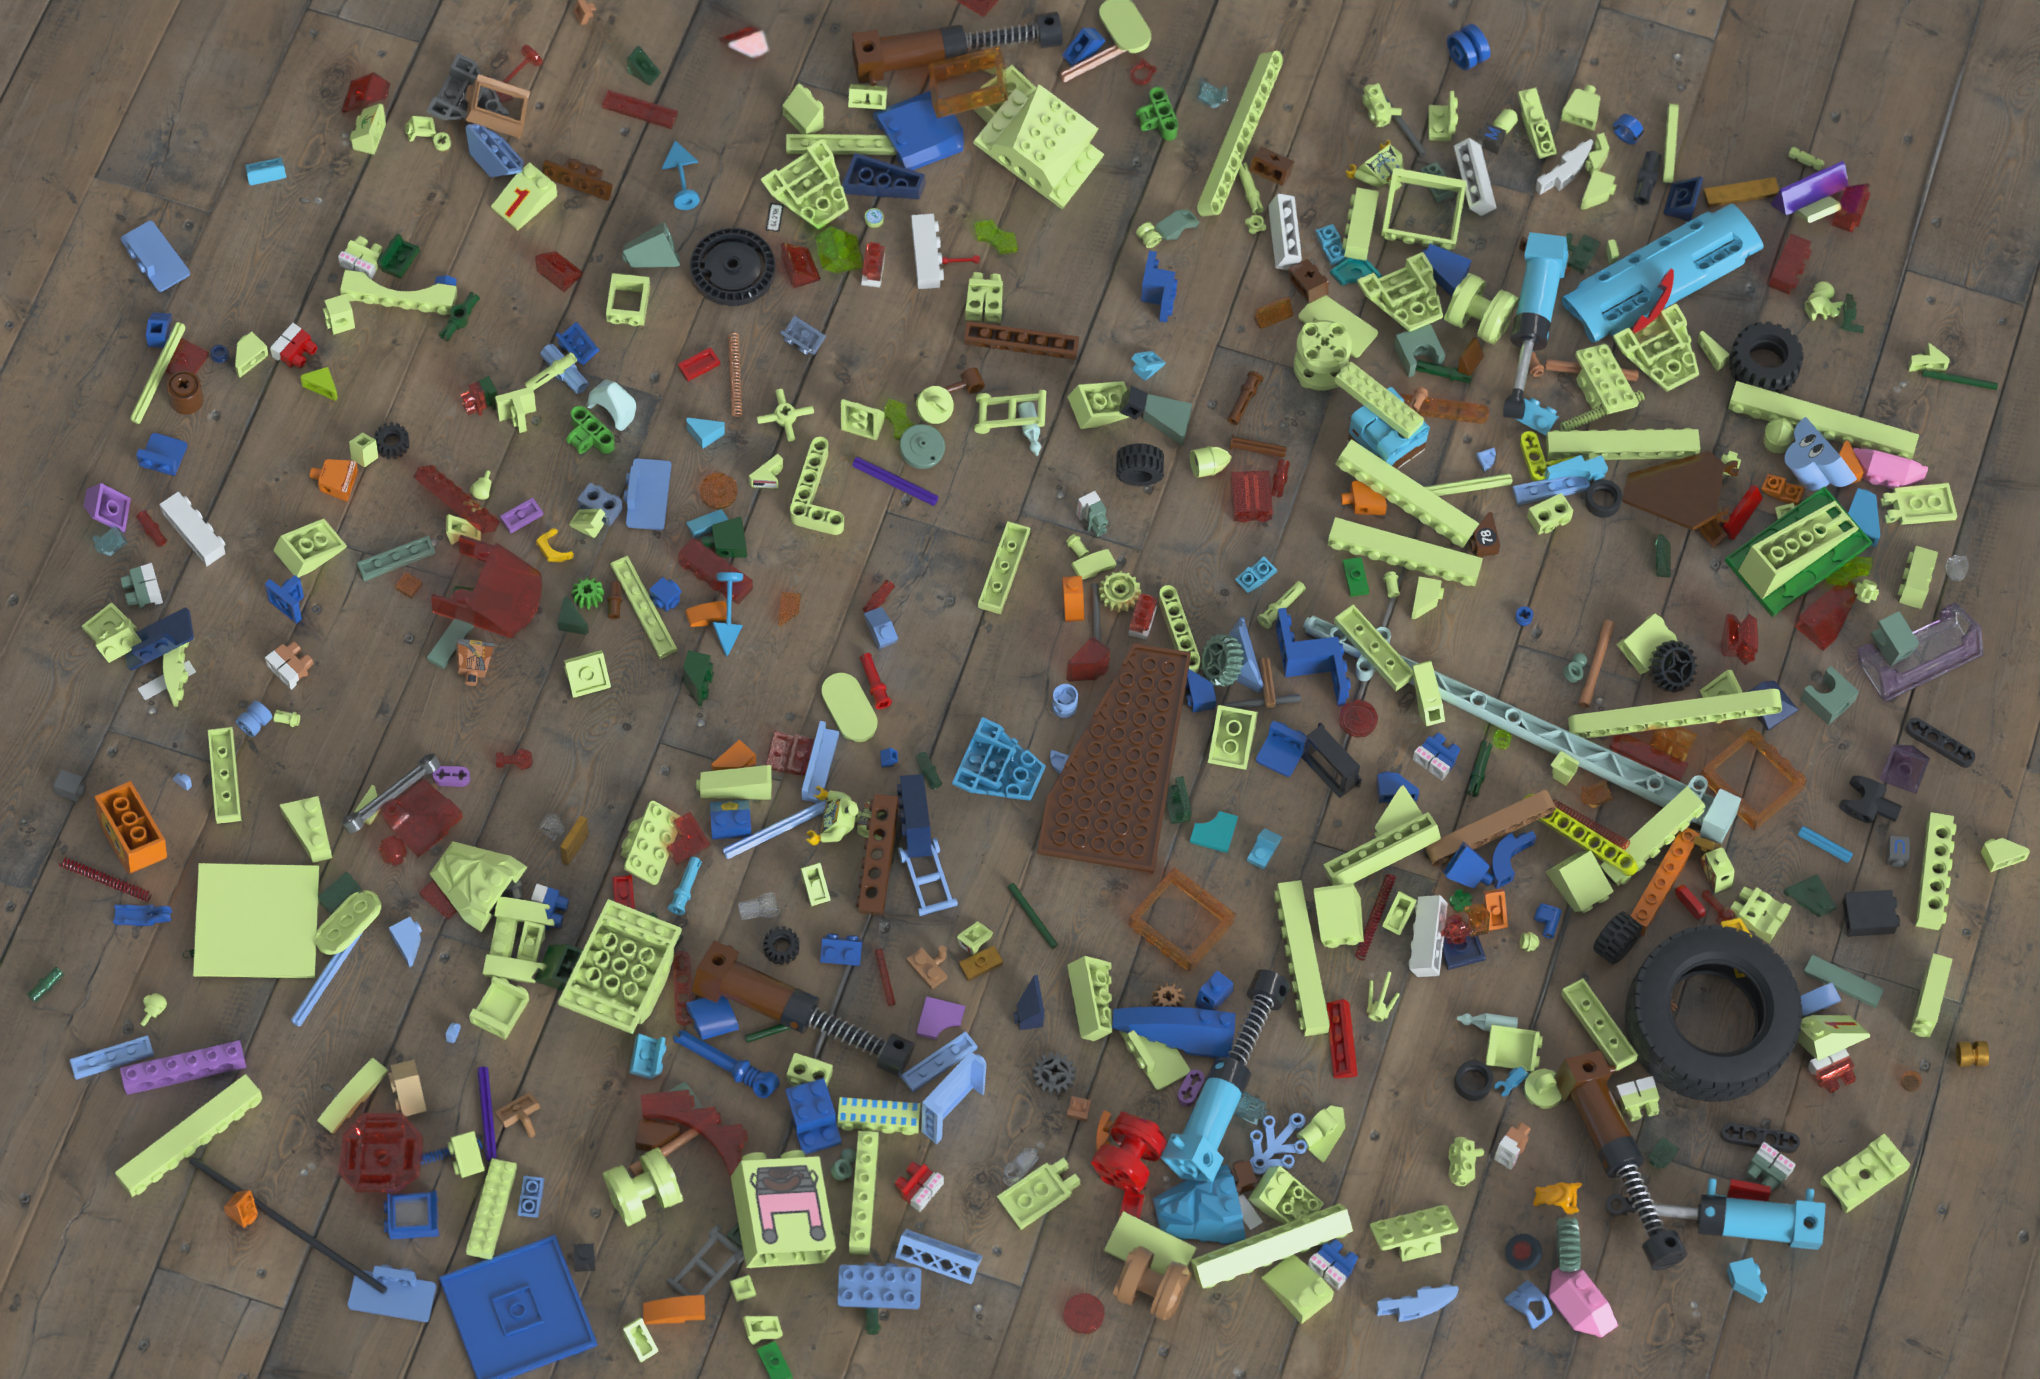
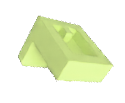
M412 116L405 125V133L408 135V140L413 141L416 136L434 137L436 130L433 118Z

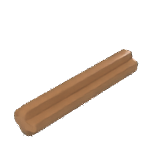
M1261 658L1259 665L1265 706L1267 708H1274L1276 706L1270 659Z

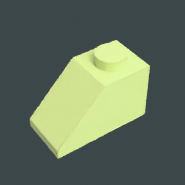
M1594 170L1580 209L1585 210L1606 202L1609 195H1613L1617 186L1614 184L1615 176Z
M253 332L241 337L237 343L235 367L239 378L269 355L267 346Z
M1419 577L1411 619H1417L1435 608L1438 604V599L1442 600L1444 588H1441V580Z
M2004 838L1986 841L1981 850V854L1990 872L2024 861L2030 853L2028 848Z

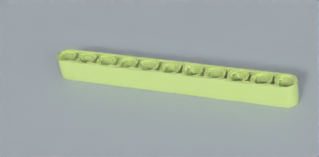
M1279 51L1262 53L1258 57L1198 202L1197 210L1201 216L1218 215L1224 207L1282 66L1283 58Z
M1766 689L1577 714L1568 718L1569 732L1587 739L1775 714L1782 711V704L1778 689Z

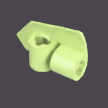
M1329 1106L1327 1109L1321 1110L1312 1119V1122L1297 1134L1299 1140L1306 1142L1307 1150L1321 1162H1325L1346 1128L1343 1108Z

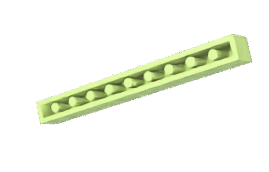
M1736 381L1728 409L1733 410L1735 413L1747 414L1753 418L1764 419L1769 422L1784 417L1792 423L1794 429L1804 417H1807L1827 440H1836L1843 444L1849 440L1850 445L1861 449L1877 450L1912 460L1919 437V434L1738 381Z

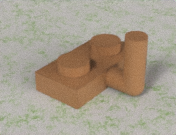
M945 946L939 947L938 956L934 959L922 947L906 959V962L931 990L947 979L946 973L938 966L946 959Z
M530 1092L495 1111L497 1118L505 1128L521 1120L528 1137L536 1135L531 1120L527 1115L538 1110L540 1105Z

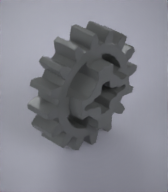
M1049 1052V1057L1042 1055V1061L1036 1060L1037 1067H1033V1073H1035L1033 1074V1080H1037L1036 1087L1042 1086L1041 1092L1049 1090V1095H1052L1053 1091H1056V1094L1060 1095V1090L1066 1093L1067 1086L1073 1087L1072 1081L1076 1080V1075L1074 1074L1076 1073V1067H1072V1060L1067 1062V1055L1062 1058L1060 1057V1052H1057L1056 1056Z

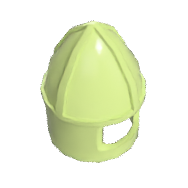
M1783 417L1774 419L1767 424L1764 445L1773 453L1786 452L1794 440V427L1791 422Z
M1207 446L1191 450L1190 464L1192 472L1196 478L1214 476L1228 465L1232 456L1226 450L1219 447ZM1195 455L1197 457L1198 465H1196L1195 463Z

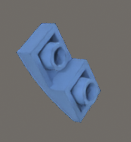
M1834 984L1824 985L1802 995V1002L1800 1003L1802 1004V1014L1804 1017H1807L1842 1001Z
M523 1177L518 1216L538 1218L544 1178Z

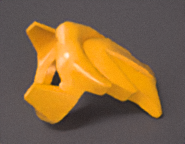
M1559 1182L1555 1185H1547L1546 1187L1537 1186L1535 1187L1536 1196L1533 1205L1538 1206L1543 1203L1548 1205L1554 1204L1555 1206H1562L1567 1214L1579 1212V1209L1576 1207L1577 1189L1582 1186V1183Z

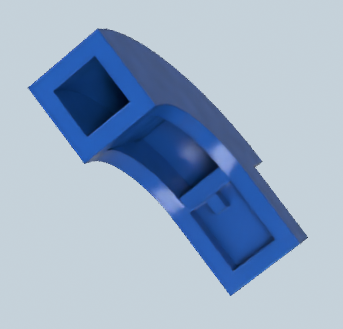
M1533 831L1527 834L1523 832L1516 839L1510 833L1497 845L1490 870L1491 875L1494 876L1492 882L1496 889L1513 881L1515 872L1511 867L1510 860L1517 853L1535 844L1536 835Z

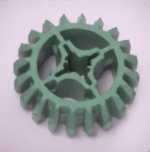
M1219 634L1212 636L1206 642L1207 646L1203 647L1204 653L1201 654L1203 657L1200 661L1202 663L1201 670L1204 671L1203 676L1206 677V680L1213 683V685L1225 687L1233 684L1234 680H1238V675L1242 674L1240 669L1244 667L1242 665V660L1245 659L1242 657L1244 651L1241 650L1242 644L1238 643V639L1231 635Z
M1570 1217L1559 1218L1556 1225L1559 1269L1561 1272L1577 1271L1581 1265L1578 1220Z

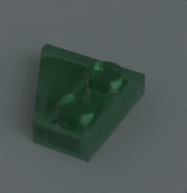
M1817 874L1783 891L1784 895L1787 897L1791 896L1798 901L1799 905L1809 909L1817 917H1821L1837 908Z

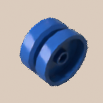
M1470 23L1461 28L1460 31H1455L1447 36L1446 42L1449 53L1457 66L1462 70L1467 71L1476 66L1477 63H1482L1490 58L1491 53L1488 41L1475 24Z

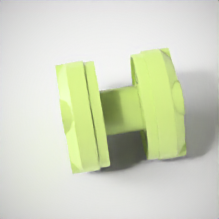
M1468 273L1455 289L1444 320L1456 327L1463 328L1472 316L1481 321L1477 336L1483 341L1495 345L1507 330L1519 298L1508 291L1500 290L1494 299L1490 301L1482 297L1486 281L1474 274Z
M1318 320L1306 323L1297 338V352L1293 366L1295 375L1302 387L1320 391L1340 387L1335 383L1336 377L1332 375H1338L1349 364L1348 359L1352 349L1351 337L1342 323Z
M659 1147L640 1156L643 1174L631 1179L623 1165L602 1173L611 1201L627 1227L646 1217L641 1201L653 1195L663 1209L683 1201L675 1174Z

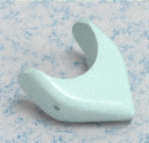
M603 380L589 393L586 406L593 408L596 404L605 407L614 418L615 428L618 430H624L634 419L636 411L635 400L616 382Z

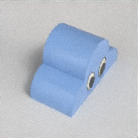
M1804 417L1794 430L1796 441L1788 448L1785 454L1786 465L1801 485L1807 490L1815 491L1823 486H1827L1829 483L1842 487L1854 482L1857 478L1841 456L1807 417Z

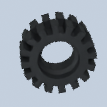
M390 422V426H387V423L383 424L384 428L378 427L379 431L376 430L374 436L377 442L378 454L381 453L383 458L387 455V459H391V456L397 459V455L402 457L403 452L407 453L410 442L408 432L403 425L400 427V424L396 423L394 426L393 422ZM390 436L399 438V442L392 446L386 445L384 441Z
M777 926L775 931L770 929L769 934L766 933L763 945L765 956H768L770 962L773 960L776 965L778 962H780V965H784V962L789 964L791 959L793 961L796 959V955L798 956L799 938L796 932L792 933L791 928L786 930V926H782V929H779V926ZM777 940H786L789 943V948L786 951L779 952L774 948V943Z

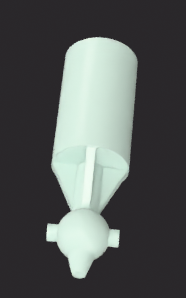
M1024 402L1017 407L1020 418L1037 417L1033 402ZM1037 424L1022 425L1024 436L1031 442L1030 450L1038 456L1041 450V445L1037 442L1040 427Z
M1468 1013L1457 1016V1020L1461 1021L1464 1025L1473 1023L1483 1031L1490 1032L1491 1025L1517 1028L1518 1017L1489 1013L1475 1017Z

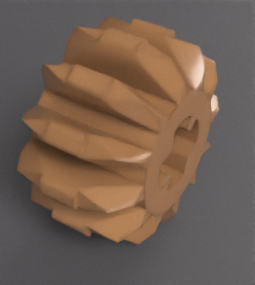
M1166 982L1164 988L1158 985L1157 991L1152 992L1151 1004L1155 1005L1154 1007H1184L1183 1001H1185V996L1181 995V988L1175 989V983L1169 987Z

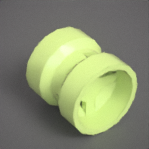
M1150 222L1141 225L1136 231L1137 236L1143 239V244L1146 248L1156 246L1162 239L1161 235L1155 232V228Z

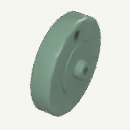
M917 424L909 427L902 434L899 442L901 457L908 465L917 469L934 467L941 461L945 451V441L941 433L934 427L926 424Z

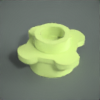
M1253 215L1245 221L1251 234L1266 230L1263 217L1260 215Z

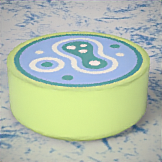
M873 208L866 212L865 223L869 227L877 228L882 225L884 220L882 211Z

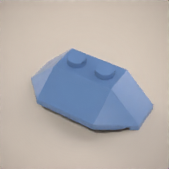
M478 124L466 125L470 155L490 177L522 172L524 161L501 136Z
M1243 616L1238 619L1228 634L1238 639V643L1242 644L1241 650L1244 651L1242 657L1245 658L1242 660L1244 667L1240 669L1242 674H1239L1238 680L1235 681L1256 693H1262L1263 682Z

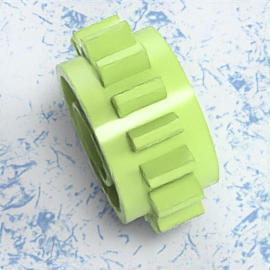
M1122 571L1119 573L1112 572V575L1105 576V581H1101L1099 594H1101L1100 601H1104V606H1108L1111 611L1117 610L1120 613V611L1125 610L1127 612L1130 607H1135V602H1139V596H1141L1140 583H1136V577H1131L1130 573L1126 574L1122 573ZM1122 590L1124 593H1117L1116 591Z

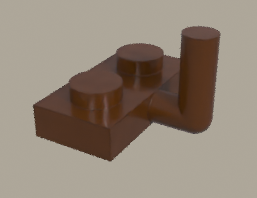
M1715 518L1698 528L1713 548L1728 537V534L1720 525L1721 521Z

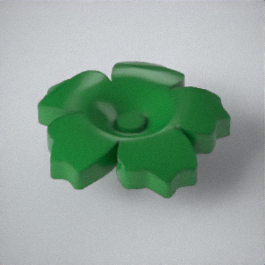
M1457 889L1454 896H1450L1449 902L1457 912H1462L1463 909L1469 911L1472 908V902L1470 901H1472L1473 897L1472 894L1467 892L1463 894L1462 889Z

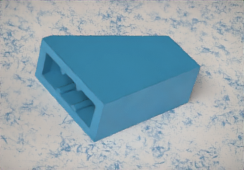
M1858 488L1848 514L1872 541L1871 546L1876 547L1881 536L1876 495L1869 490Z

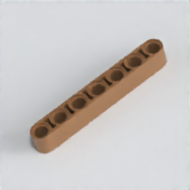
M1547 790L1538 792L1442 837L1440 840L1426 846L1425 850L1433 866L1442 865L1452 859L1463 841L1472 849H1476L1553 813L1556 810V806Z

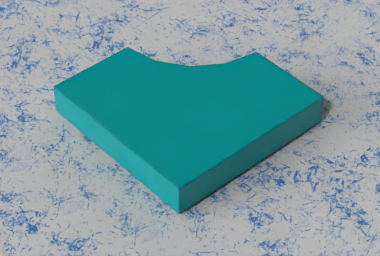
M1347 258L1330 270V275L1341 286L1348 283H1357L1358 279L1372 273L1377 278L1382 277L1381 273L1368 260Z
M1219 811L1212 821L1203 824L1195 823L1190 843L1228 853L1238 816Z

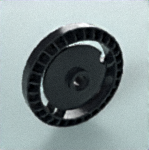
M725 228L708 234L696 245L690 259L691 279L696 289L706 299L724 306H741L756 301L769 290L775 277L776 263L771 247L761 236L746 229ZM758 252L765 262V271L761 279L752 286L761 271V261L757 254ZM703 276H711V277L709 278V281H710L714 286H716V287H718V288H720V289H717V288L713 287L712 285H710V284L705 280V278H704Z

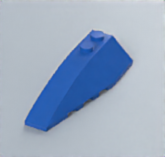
M1185 1007L1113 1009L1112 1028L1125 1033L1135 1030L1137 1035L1148 1038V1041L1154 1043L1158 1041L1167 1044L1166 1047L1172 1049L1174 1047L1179 1048L1189 1055L1212 1058L1230 1057L1228 1052L1232 1051L1235 1013Z

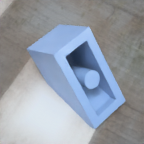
M408 917L389 927V931L406 963L411 967L421 942L420 933L422 930L417 921L413 922L411 917Z

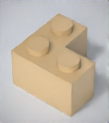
M410 1060L390 1065L392 1072L388 1073L392 1091L393 1093L397 1092L398 1098L394 1099L397 1111L401 1110L403 1117L427 1111L415 1061Z

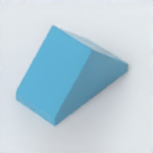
M687 418L686 420L687 431L702 449L725 435V422Z

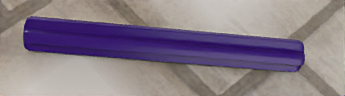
M855 457L852 466L932 506H935L938 502V495L860 457Z
M483 1066L479 1067L477 1072L486 1161L491 1162L492 1158L497 1159L489 1071L488 1067Z

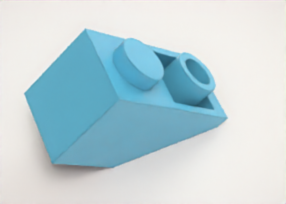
M1753 1258L1729 1263L1726 1271L1732 1288L1758 1303L1763 1302L1767 1289L1765 1283L1760 1280V1269L1758 1264L1754 1263Z

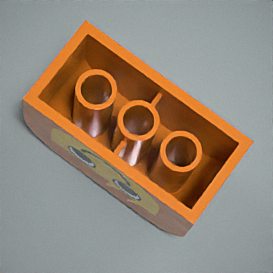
M131 781L94 796L97 817L101 828L128 874L167 858L165 839Z

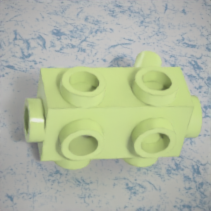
M1370 84L1363 88L1364 95H1362V100L1369 109L1370 120L1373 121L1376 127H1383L1389 124L1391 115L1401 116L1402 108H1392L1390 102L1387 103L1379 84Z
M1456 1137L1454 1139L1455 1142L1450 1145L1448 1157L1451 1161L1449 1178L1451 1183H1455L1457 1186H1466L1475 1179L1476 1157L1483 1156L1484 1150L1482 1148L1475 1149L1474 1141L1467 1140L1465 1137Z

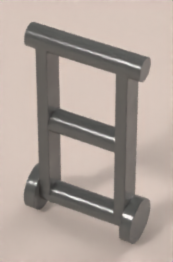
M719 1224L709 1232V1241L675 1279L671 1277L667 1281V1284L681 1296H694L679 1282L695 1264L712 1278L698 1294L705 1296L735 1261L740 1263L744 1260L743 1249H740L721 1232L722 1227ZM717 1240L734 1253L718 1272L701 1258Z

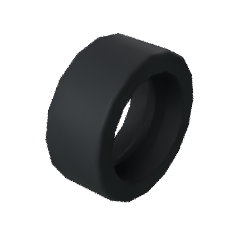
M1595 481L1588 487L1585 506L1594 516L1601 518L1610 517L1620 508L1622 491L1612 481ZM1597 491H1607L1614 496L1615 501L1613 505L1603 507L1596 504L1592 496Z
M1470 1060L1463 1063L1458 1068L1454 1079L1457 1093L1469 1101L1484 1099L1490 1093L1493 1085L1491 1069L1480 1061ZM1468 1071H1477L1485 1077V1086L1478 1091L1467 1089L1462 1083L1463 1075Z

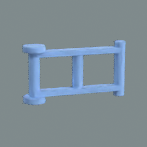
M936 837L931 839V852L938 872L916 878L907 850H903L902 847L898 848L901 863L906 862L921 907L918 908L919 916L958 906L956 898L952 899L937 855V853H940V848ZM941 880L947 900L925 906L919 885Z

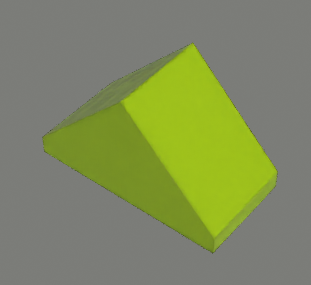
M328 367L301 376L303 388L334 401L338 399L336 387Z

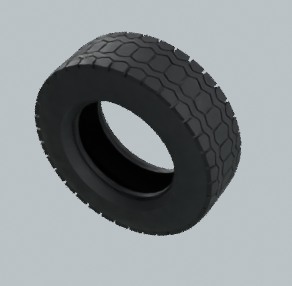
M1704 925L1685 929L1660 943L1648 955L1633 978L1625 1005V1027L1627 1037H1629L1628 1040L1638 1054L1637 1059L1639 1062H1642L1644 1069L1649 1074L1651 1073L1656 1081L1660 1084L1663 1083V1086L1672 1092L1675 1090L1677 1094L1686 1098L1689 1096L1690 1099L1699 1101L1703 1099L1706 1102H1716L1717 1100L1718 1102L1730 1101L1731 1099L1743 1097L1767 1083L1785 1063L1794 1049L1802 1022V1004H1800L1802 1001L1800 992L1797 990L1798 985L1795 978L1792 977L1791 970L1787 964L1784 965L1785 961L1778 953L1775 954L1774 949L1767 943L1763 944V941L1753 935L1751 937L1750 933L1740 929L1737 931V928L1728 926L1723 928L1721 925H1710L1709 927ZM1734 968L1739 971V974L1743 973L1745 977L1736 978ZM1703 974L1719 976L1735 984L1747 996L1754 1011L1755 1031L1752 1041L1739 1050L1725 1053L1707 1051L1692 1044L1679 1031L1672 1016L1671 996L1674 986L1688 977Z

